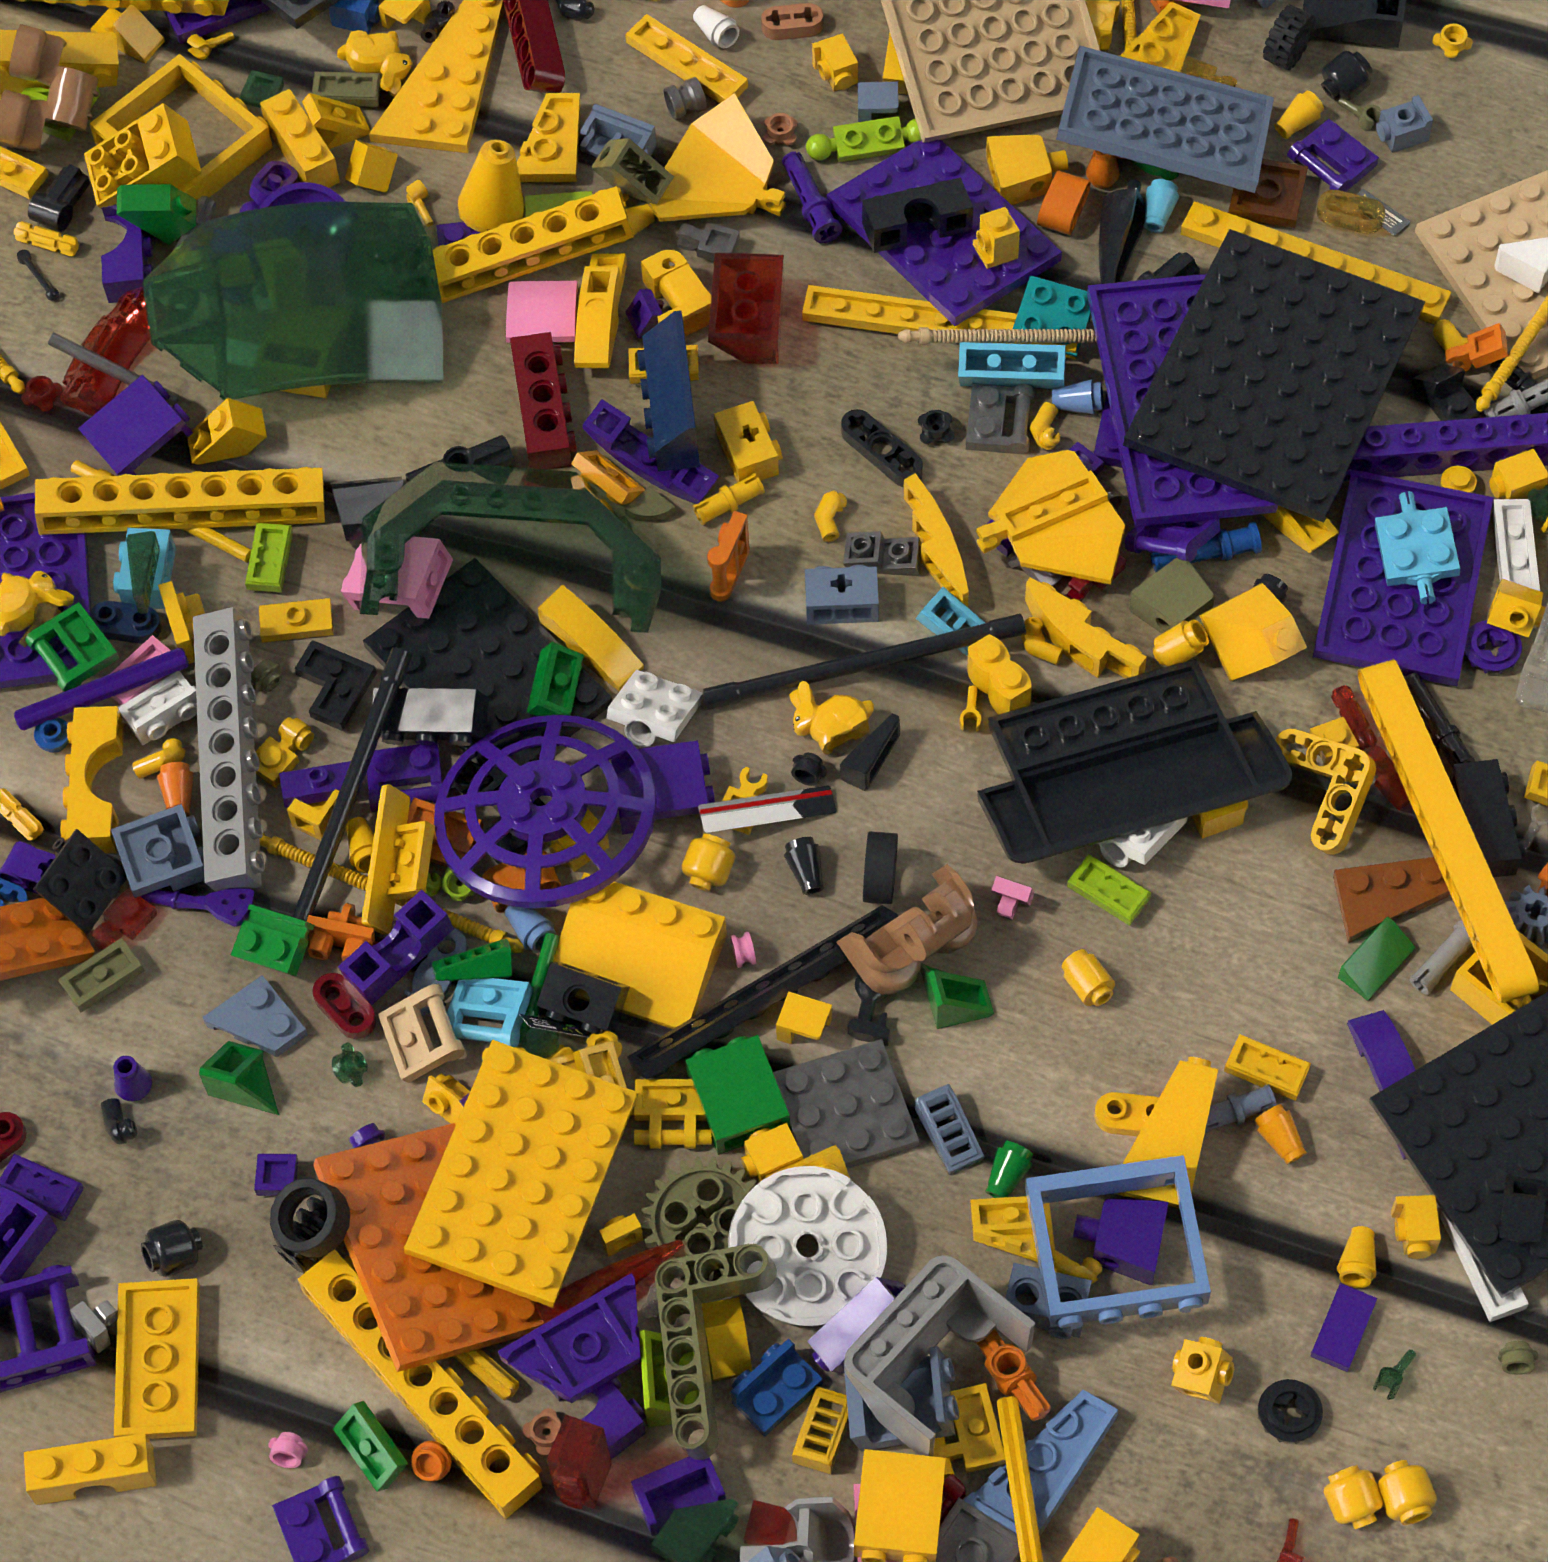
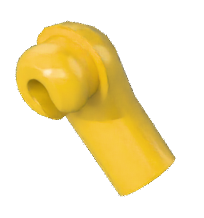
M1027 618L1024 622L1026 634L1021 635L1026 652L1034 657L1058 665L1064 649L1045 641L1042 632L1044 624L1039 618Z

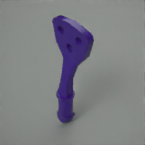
M228 888L204 896H191L182 894L179 891L170 892L158 889L144 894L140 898L147 904L154 903L169 906L174 910L177 908L205 909L217 920L238 927L242 925L243 920L250 914L248 906L249 904L253 905L255 895L254 891L250 888Z

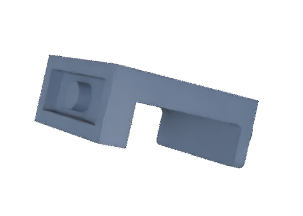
M938 1346L930 1347V1356H926L900 1386L914 1400V1417L934 1432L935 1438L955 1435L953 1420L959 1419L957 1401L954 1395L951 1396L949 1383L955 1381V1372L951 1358H946ZM845 1373L850 1439L860 1451L905 1444L876 1419Z

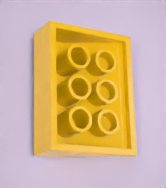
M584 872L581 879H584L592 874ZM613 882L601 891L570 904L553 962H563L630 986L621 1013L674 1029L693 1018L697 1012L727 938L726 917ZM580 989L576 993L575 998L590 1002L589 995L585 990Z

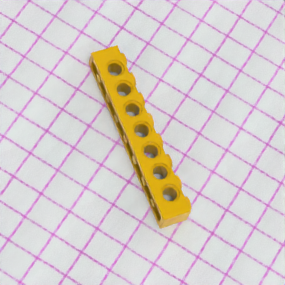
M310 467L298 469L268 468L248 471H195L192 473L123 474L120 476L35 479V518L39 535L127 531L128 528L189 529L256 526V523L282 525L325 523L323 469Z
M334 1249L297 1279L306 1297L431 1437L446 1447L451 1459L505 1519L510 1517L543 1488L540 1476L538 1475L542 1472V1469L527 1452L523 1456L517 1452L512 1446L516 1441L511 1433L502 1424L495 1427L486 1417L490 1414L487 1407L476 1395L469 1398L462 1391L461 1387L464 1383L451 1367L443 1370L435 1361L400 1372L396 1371L391 1357L387 1356L388 1349L379 1327L377 1326L371 1330L362 1328L363 1323L367 1319L374 1317V1314L349 1255L343 1259ZM345 1290L356 1291L355 1296L349 1301L341 1302L337 1300L339 1294ZM427 1373L432 1376L430 1382L424 1386L412 1384L414 1378L419 1374ZM445 1402L458 1404L456 1410L449 1415L438 1413L439 1407ZM478 1430L484 1433L482 1439L475 1444H468L463 1441L465 1435L470 1431ZM505 1459L510 1462L509 1467L504 1472L494 1473L489 1470L490 1465L495 1460Z

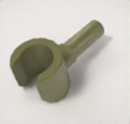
M1339 99V105L1359 118V126L1363 130H1370L1374 125V121L1379 122L1382 111L1380 107L1367 105L1363 109L1349 100Z

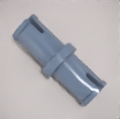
M1267 1084L1264 1087L1239 1096L1233 1093L1227 1095V1100L1211 1105L1205 1133L1233 1122L1237 1125L1245 1123V1118L1276 1106V1100L1270 1086Z

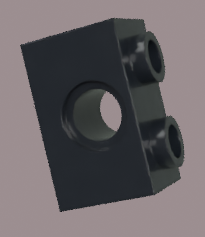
M551 962L536 1006L547 1009L546 1016L552 1019L567 1022L570 1017L582 1022L580 1028L591 1033L602 1034L604 1030H616L630 986L563 962ZM580 989L585 990L590 998L589 1005L585 1010L578 1008L575 1003V995Z

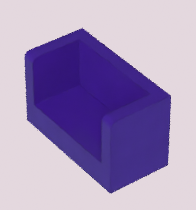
M687 1457L631 1481L633 1494L651 1536H655L727 1505L724 1489L710 1457L704 1460H695Z

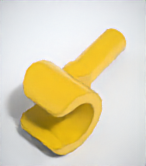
M228 32L208 40H204L198 34H193L187 40V43L192 46V48L188 49V52L198 59H206L211 53L212 48L233 40L234 34Z
M416 180L406 187L407 202L411 206L416 207L426 227H430L434 222L422 201L429 196L425 185L420 180Z
M976 686L968 687L967 706L959 718V726L962 731L964 729V721L969 718L977 722L976 732L981 728V715L976 707Z

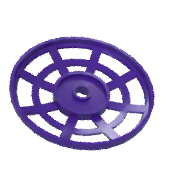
M535 716L515 721L492 731L475 742L459 757L447 773L440 787L435 804L434 826L440 851L448 867L473 892L491 901L512 907H556L579 901L601 891L616 881L634 864L644 850L653 831L657 814V794L651 771L643 755L630 740L615 729L598 721L579 716ZM546 726L544 736L520 740L502 750L493 745L495 742L517 732ZM562 726L580 727L598 732L613 739L615 742L597 750L581 740L560 736ZM541 746L539 760L519 766L509 757L521 750ZM557 746L576 749L587 755L572 766L555 760ZM628 752L640 772L643 798L620 794L617 774L608 760ZM479 753L488 759L475 774L467 794L447 798L455 779L472 759ZM496 766L507 775L498 791L479 792L485 778ZM599 766L606 777L608 792L586 791L582 776ZM540 796L552 797L551 801L544 806L533 804ZM497 805L501 820L485 834L478 822L476 807ZM588 805L606 807L600 822L588 834L580 825ZM465 809L467 826L476 844L460 859L454 852L447 837L444 813ZM624 809L641 812L639 823L631 839L622 851L611 860L598 843L611 829L618 815V810ZM510 832L515 837L528 841L527 855L507 851L496 844ZM567 834L576 842L574 846L560 852L543 855L544 842L557 840ZM586 853L599 869L592 875L572 884L540 890L541 868L562 865ZM486 854L504 864L526 868L525 890L494 884L478 876L472 869Z

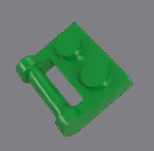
M79 602L32 630L25 639L31 650L37 651L58 678L57 684L63 692L81 686L83 681L119 660L117 651ZM55 636L59 638L78 663L71 670L68 669L49 643L50 639Z

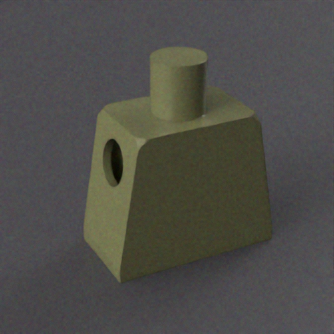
M629 138L609 140L592 165V169L613 187L617 186L620 188L622 194L626 193L631 198L652 204L658 203L674 178L671 173ZM642 177H646V182L644 180L639 179Z
M1176 557L1131 592L1129 610L1162 634L1184 620L1189 622L1195 619L1204 627L1199 615L1213 608L1215 597L1189 561L1179 560Z

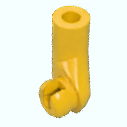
M1442 319L1435 324L1433 335L1444 351L1451 347L1468 343L1467 337H1462L1449 320Z
M1049 402L1042 404L1030 425V431L1038 447L1044 450L1054 449L1061 439L1060 433L1055 434V429L1051 427V423L1058 413V408Z
M835 490L823 495L814 513L815 521L824 542H833L839 538L840 534L834 521V516L836 512H842L843 507L847 506L846 496L843 493H837Z
M177 738L167 739L162 745L163 750L134 761L132 765L136 776L142 779L159 772L160 767L166 763L181 762L185 757L186 751L182 748V742Z
M1055 1250V1272L1092 1280L1091 1284L1098 1281L1097 1276L1102 1272V1265L1096 1259L1086 1257L1080 1265Z

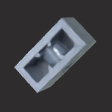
M853 565L847 568L818 566L814 569H805L807 625L879 622L877 566Z

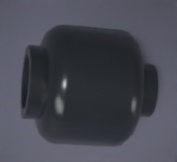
M1343 51L1323 67L1322 76L1324 82L1321 83V86L1331 99L1338 97L1339 99L1342 98L1350 101L1370 85V74L1373 70L1368 61L1359 52Z
M173 1220L148 1230L145 1242L141 1243V1253L150 1272L156 1271L163 1277H170L193 1268L198 1261V1251L203 1248L197 1229L195 1227L189 1229L181 1220Z

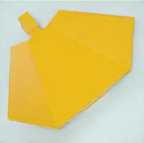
M735 93L691 123L666 164L665 169L674 178L657 204L648 203L660 222L745 215L746 213L753 214L757 207L781 216L786 207V202L783 201L785 192L774 188L767 191V183L774 166V160Z
M1064 450L1027 458L988 512V517L995 522L976 528V533L979 536V539H977L978 546L985 554L997 548L1002 540L1008 538L1021 567L1111 585L1125 532V524L1109 502L1107 492L1094 473L1086 469L1075 451Z

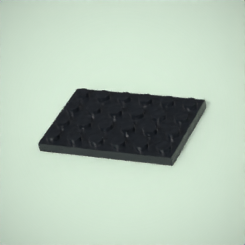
M476 558L445 579L429 619L417 618L410 607H407L363 640L364 647L383 667H385L393 647L404 649L413 655L401 685L403 688L477 689L489 697L486 735L515 721L536 716L527 713L539 655L541 650L551 642L559 644ZM581 667L571 716L593 720L608 708L612 702V697ZM546 726L517 732L495 742L493 745L502 750L520 740L544 736ZM562 726L560 736L571 737L581 728ZM472 741L470 746L459 747L465 752L477 741ZM541 746L521 750L509 757L519 766L539 760ZM479 753L472 761L481 768L488 759ZM497 766L489 773L492 782L504 773Z

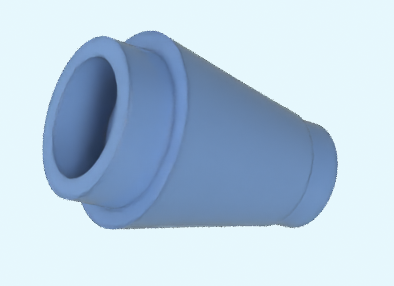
M1093 379L1052 389V404L1058 410L1095 414V411L1103 410L1104 406L1102 382L1093 383Z
M512 906L506 908L505 916L508 918L525 949L532 950L534 953H540L545 933L557 935L553 922L534 909Z

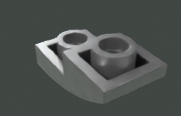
M881 531L847 533L843 564L845 567L853 565L877 566L878 574L919 575L922 542L919 537L885 539Z

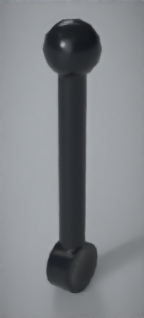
M20 250L17 253L19 263L26 264L45 289L48 300H57L59 291L48 284L32 263L30 252L28 250Z

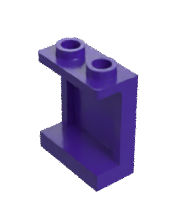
M143 374L78 428L118 476L123 474L137 475L134 470L180 431H183L187 437L193 434L185 424L190 420L189 416L177 403L171 407L166 402L171 397L158 381L151 384Z
M698 740L638 749L651 771L657 794V814L655 820L699 814V805L715 802L713 786H705L704 776L710 775L707 753L700 754ZM628 752L612 758L611 763L618 777L620 794L643 798L640 772ZM619 809L622 835L634 833L636 829L635 823L639 822L641 812Z

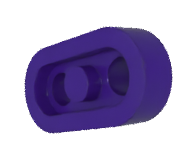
M270 161L253 178L249 195L256 204L261 206L263 201L277 189L296 183L298 173L295 168L287 163Z

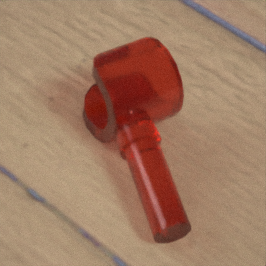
M1289 1519L1286 1540L1277 1562H1303L1304 1557L1293 1552L1296 1545L1298 1519Z

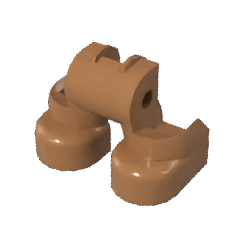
M20 24L13 44L9 73L13 77L29 81L37 80L50 88L47 101L31 100L25 94L4 90L0 100V146L25 152L42 151L41 138L45 122L86 132L89 120H92L94 115L90 114L93 97L99 96V92L96 91L98 78L76 69L58 66L62 49L67 45V42L61 37L46 34L42 29Z
M948 864L932 873L940 886L921 898L930 910V914L927 915L919 907H912L867 938L851 932L837 941V944L862 980L873 991L882 995H893L910 987L918 978L921 961H924L935 952L950 954L966 946L974 938L978 926L972 894L960 875Z

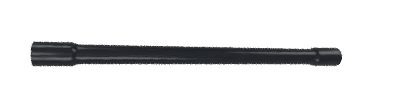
M1019 613L990 620L988 623L750 680L729 682L704 688L703 694L707 710L735 704L744 699L795 688L802 681H806L808 684L967 647L988 634L999 640L1025 635L1026 628L1023 616Z
M396 647L391 649L381 675L379 689L292 916L294 918L307 921L308 916H313L396 693L403 683L413 655L404 649Z

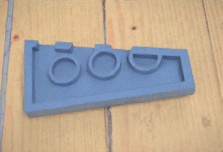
M1082 1390L1047 1422L1046 1428L1032 1441L1029 1439L1025 1443L1039 1536H1041L1118 1417V1409L1085 1390ZM1005 1465L995 1470L975 1493H970L963 1501L1016 1534L1007 1468Z

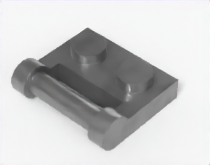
M972 383L966 450L1010 454L1027 453L1030 439L1027 437L1030 403L1034 401L1035 389L1028 384L1008 387ZM1006 403L1016 404L1013 435L1010 437L1002 436Z

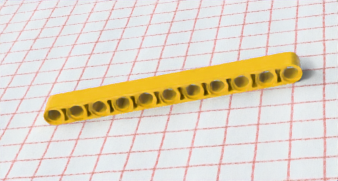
M1393 659L1358 669V680L1363 696L1497 1001L1503 1003L1538 993L1539 985L1534 967L1399 665Z

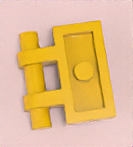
M635 1079V1091L638 1092L634 1105L635 1121H650L649 1130H634V1145H649L650 1149H662V1145H684L685 1149H696L697 1145H712L711 1130L697 1129V1121H707L691 1079ZM662 1121H684V1129L662 1130Z
M986 1383L950 1391L951 1396L954 1395L959 1410V1419L953 1420L958 1442L946 1444L945 1437L935 1438L933 1452L934 1457L946 1458L944 1479L951 1474L954 1475L951 1461L955 1459H963L966 1473L1006 1464Z

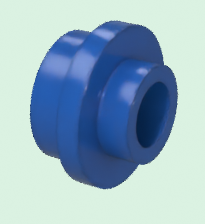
M58 717L37 725L34 730L36 744L48 752L54 753L63 750L69 743L67 738L68 723ZM57 730L56 734L52 736L46 735L50 731Z

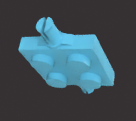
M1408 491L1406 498V492H1403L1399 495L1402 508L1401 513L1375 517V528L1387 586L1400 584L1417 585L1420 602L1427 604L1428 596L1430 604L1436 600L1432 583L1441 578L1460 576V565L1448 509L1443 507L1417 510L1414 493Z

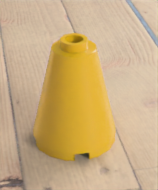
M490 140L482 145L458 197L457 204L460 219L468 227L481 233L487 231V229L497 228L501 224L523 219L525 212L515 151L509 143L502 140Z

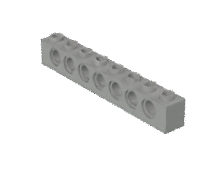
M233 607L193 617L205 883L214 891L228 888L252 889L261 887V872L265 869L259 838L263 836V828L258 818V804L261 803V793L256 784V771L259 770V759L254 747V738L258 734L252 705L256 703L255 691L251 685V672L254 671V661L249 650V640L252 639L253 633L249 620L244 618ZM238 846L237 850L234 853H232L234 848Z

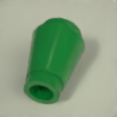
M1006 1140L1002 1148H997L985 1192L993 1198L1009 1197L1033 1164L1030 1161L1033 1153L1017 1143Z

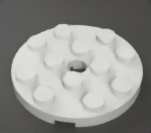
M799 1166L784 1169L758 1183L738 1206L731 1222L728 1237V1248L744 1244L762 1246L777 1269L776 1279L770 1287L761 1291L744 1294L745 1297L767 1316L796 1326H819L826 1324L874 1278H881L887 1256V1237L884 1222L871 1197L847 1176L837 1171L817 1166ZM802 1235H811L817 1240L818 1251L813 1257L807 1258L798 1252L796 1244ZM763 1261L753 1262L749 1266L747 1273H755L760 1270Z

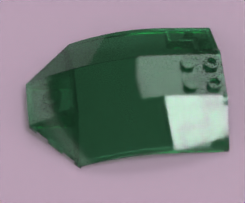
M298 203L249 210L203 222L142 283L151 344L161 352L165 349L179 360V366L198 381L202 382L204 380L220 392L219 397L224 401L227 398L236 400L269 392L321 385L351 383H442L444 380L442 301L431 240L413 203Z

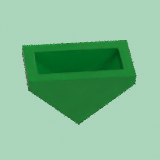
M921 963L920 971L937 1029L989 1018L994 1015L985 980L948 973Z
M228 1041L200 1067L199 1076L208 1096L279 1115L263 1060V1050Z

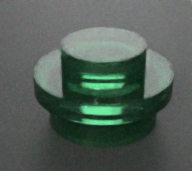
M531 1028L522 1040V1048L528 1053L548 1058L559 1048V1033Z

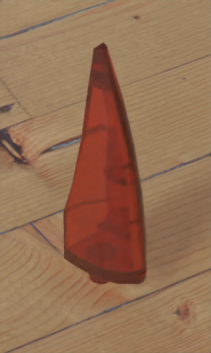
M680 1239L618 1260L561 1288L554 1308L541 1303H537L534 1307L542 1318L543 1324L631 1273L635 1277L637 1285L663 1262L679 1251L684 1244Z

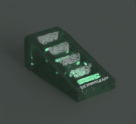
M154 531L128 534V537H126L132 594L140 614L148 613L160 554V546Z

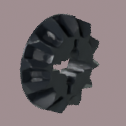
M1293 1379L1277 1381L1268 1386L1259 1399L1258 1419H1260L1265 1433H1269L1277 1438L1279 1443L1286 1441L1298 1444L1302 1440L1312 1438L1322 1422L1323 1407L1319 1396L1310 1386L1301 1381ZM1292 1398H1295V1412L1300 1414L1301 1417H1293L1288 1426L1284 1425V1413L1278 1409L1279 1407L1287 1408Z

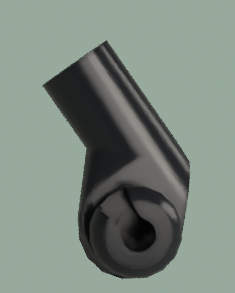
M441 1L438 3L437 9L428 13L421 31L422 40L427 43L435 41L438 32L445 27L454 14L455 6L452 2Z
M556 0L560 13L566 18L589 19L595 11L594 4L591 1Z
M111 1098L101 1102L105 1129L112 1140L117 1144H126L127 1140L134 1139L137 1136L136 1124L131 1119L123 1118L120 1100Z

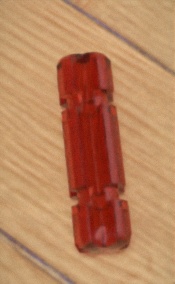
M1348 685L1337 687L1332 691L1331 698L1336 708L1341 709L1339 714L1341 717L1344 716L1360 745L1359 749L1364 752L1374 749L1377 738L1373 730L1368 729L1370 724L1358 701L1353 700L1355 695L1351 687Z

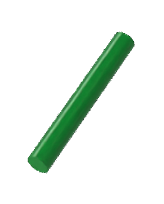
M545 933L531 983L533 993L525 1015L538 1017L540 1007L536 1005L550 963L554 961L560 939L558 935ZM524 1020L520 1027L519 1044L529 1046L534 1028L528 1026Z

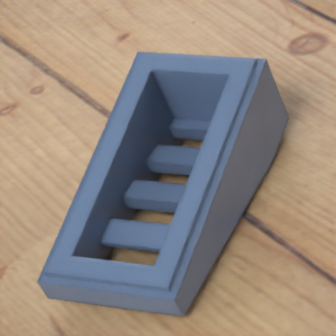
M946 1084L916 1098L915 1111L949 1175L984 1159V1154L950 1084ZM944 1105H947L946 1107H944V1108H942V1109H939V1110H937V1111H935V1112H933V1113H930V1111H933V1110H935V1109H937V1108H939V1107H942V1106H944ZM951 1116L953 1117L954 1121L937 1128L936 1123ZM957 1131L961 1132V1136L944 1143V1137ZM963 1145H968L969 1150L951 1157L950 1151Z

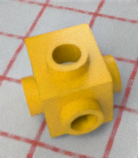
M1199 1337L1198 1342L1184 1339L1182 1349L1177 1350L1173 1359L1172 1369L1175 1374L1171 1386L1182 1395L1220 1404L1224 1388L1230 1385L1234 1375L1233 1357L1222 1348L1223 1344L1217 1340L1207 1337Z

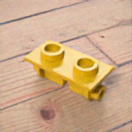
M441 1073L436 1078L430 1075L422 1102L432 1112L439 1114L450 1124L455 1123L456 1125L463 1110L459 1100L470 1093V1090L451 1075L445 1076Z

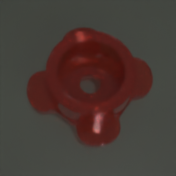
M36 376L28 381L26 392L22 394L21 399L25 405H35L40 407L41 411L46 412L54 407L53 402L57 396L62 394L63 389L60 383H53L46 376Z

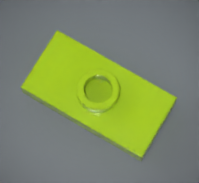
M256 523L245 580L247 590L282 593L293 537L292 525Z
M1090 854L1086 856L1067 882L1068 888L1129 926L1151 898L1150 891Z

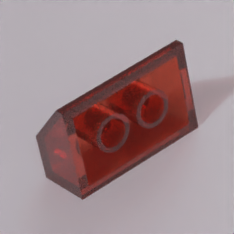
M715 253L708 343L743 363L779 364L785 281L784 255Z

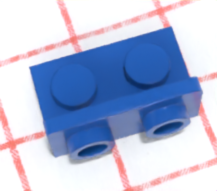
M787 1339L782 1345H779V1343L772 1345L761 1357L762 1363L752 1372L749 1369L745 1370L732 1383V1404L764 1437L815 1392L816 1386L820 1387L823 1384V1378L795 1351V1344L790 1339Z

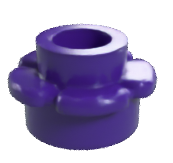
M371 1123L357 1130L349 1138V1142L353 1148L381 1142L385 1138V1131L379 1130L375 1123Z

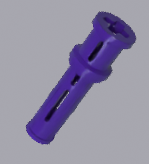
M796 151L786 154L782 159V165L802 202V215L806 221L810 222L813 228L812 236L814 240L818 243L833 241L841 234L842 225L838 220L834 219L831 213L832 205L830 201L820 194L800 152L796 153Z

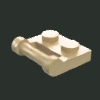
M439 984L424 987L378 1014L400 1078L407 1083L412 1082L445 1062L457 1060L465 1054L462 1042L457 1040L442 1001L445 995ZM426 1006L429 1007L442 1043L441 1046L435 1049L420 1009Z

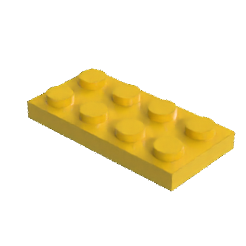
M197 1278L118 1283L114 1437L145 1433L148 1439L197 1436L200 1283Z

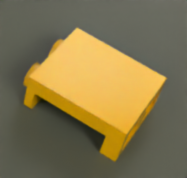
M864 1449L854 1539L855 1557H861L862 1562H886V1560L897 1562H936L946 1458Z

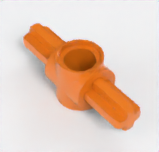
M995 1329L984 1340L975 1342L987 1358L985 1367L994 1378L998 1390L1007 1397H1017L1019 1404L1031 1420L1044 1419L1051 1411V1406L1035 1385L1037 1376L1028 1365L1024 1353L1013 1344H1005ZM1008 1368H1019L1013 1374H1002Z

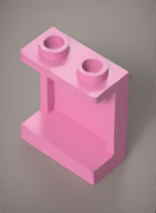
M365 532L362 542L355 552V558L349 573L343 580L341 593L354 610L361 611L365 602L408 605L417 618L429 619L453 558L440 539Z

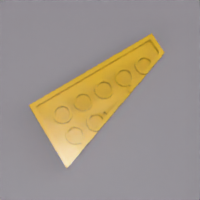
M503 0L462 1L370 131V142L460 153L469 152L505 8Z

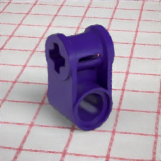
M17 841L0 869V878L22 887L25 891L40 895L33 888L56 856L55 854L37 849L28 843Z

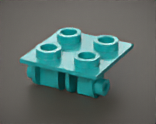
M1030 276L1013 329H1041V331L1042 329L1085 330L1087 323H1090L1092 317L1087 291ZM1081 342L1077 343L1076 353L1066 352V354L1077 357Z

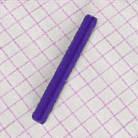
M176 648L18 709L14 712L15 721L21 730H27L47 720H53L74 712V708L92 705L185 669L189 666L188 658L182 648Z

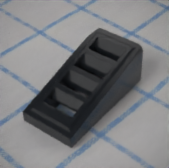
M892 713L841 762V780L863 791L869 789L900 736V719L898 715Z

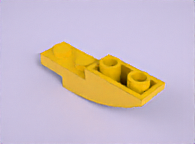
M592 253L590 265L584 268L576 323L575 368L610 367L619 325L618 306L627 268L626 253Z
M1031 577L1027 580L1025 602L1032 616L1039 618L1043 622L1042 631L1055 646L1064 649L1063 653L1069 659L1097 678H1099L1105 668L1125 679L1145 673L1147 656L1143 655L1134 645L1124 644L1111 637L1105 629L1091 626L1092 611L1084 603L1077 599L1065 597L1046 582H1038Z

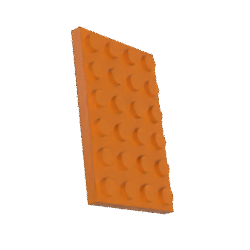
M455 1123L317 1157L313 1164L319 1181L336 1187L347 1200L350 1209V1225L344 1237V1243L397 1372L523 1337L545 1324L536 1301L404 1253V1247L455 1129Z

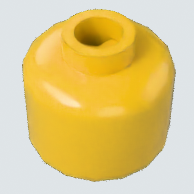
M703 833L702 838L691 840L681 867L682 872L690 877L689 885L709 892L711 886L721 887L726 884L735 860V853L729 848L730 842Z
M1400 1460L1384 1468L1386 1474L1378 1480L1377 1485L1388 1517L1392 1520L1401 1521L1402 1525H1411L1431 1516L1433 1513L1431 1508L1436 1504L1437 1495L1426 1469L1420 1465H1408L1407 1460Z
M1356 1464L1328 1476L1330 1483L1324 1487L1323 1492L1331 1512L1338 1523L1347 1524L1352 1522L1354 1529H1358L1377 1521L1374 1513L1383 1507L1384 1502L1371 1471L1367 1469L1360 1470Z

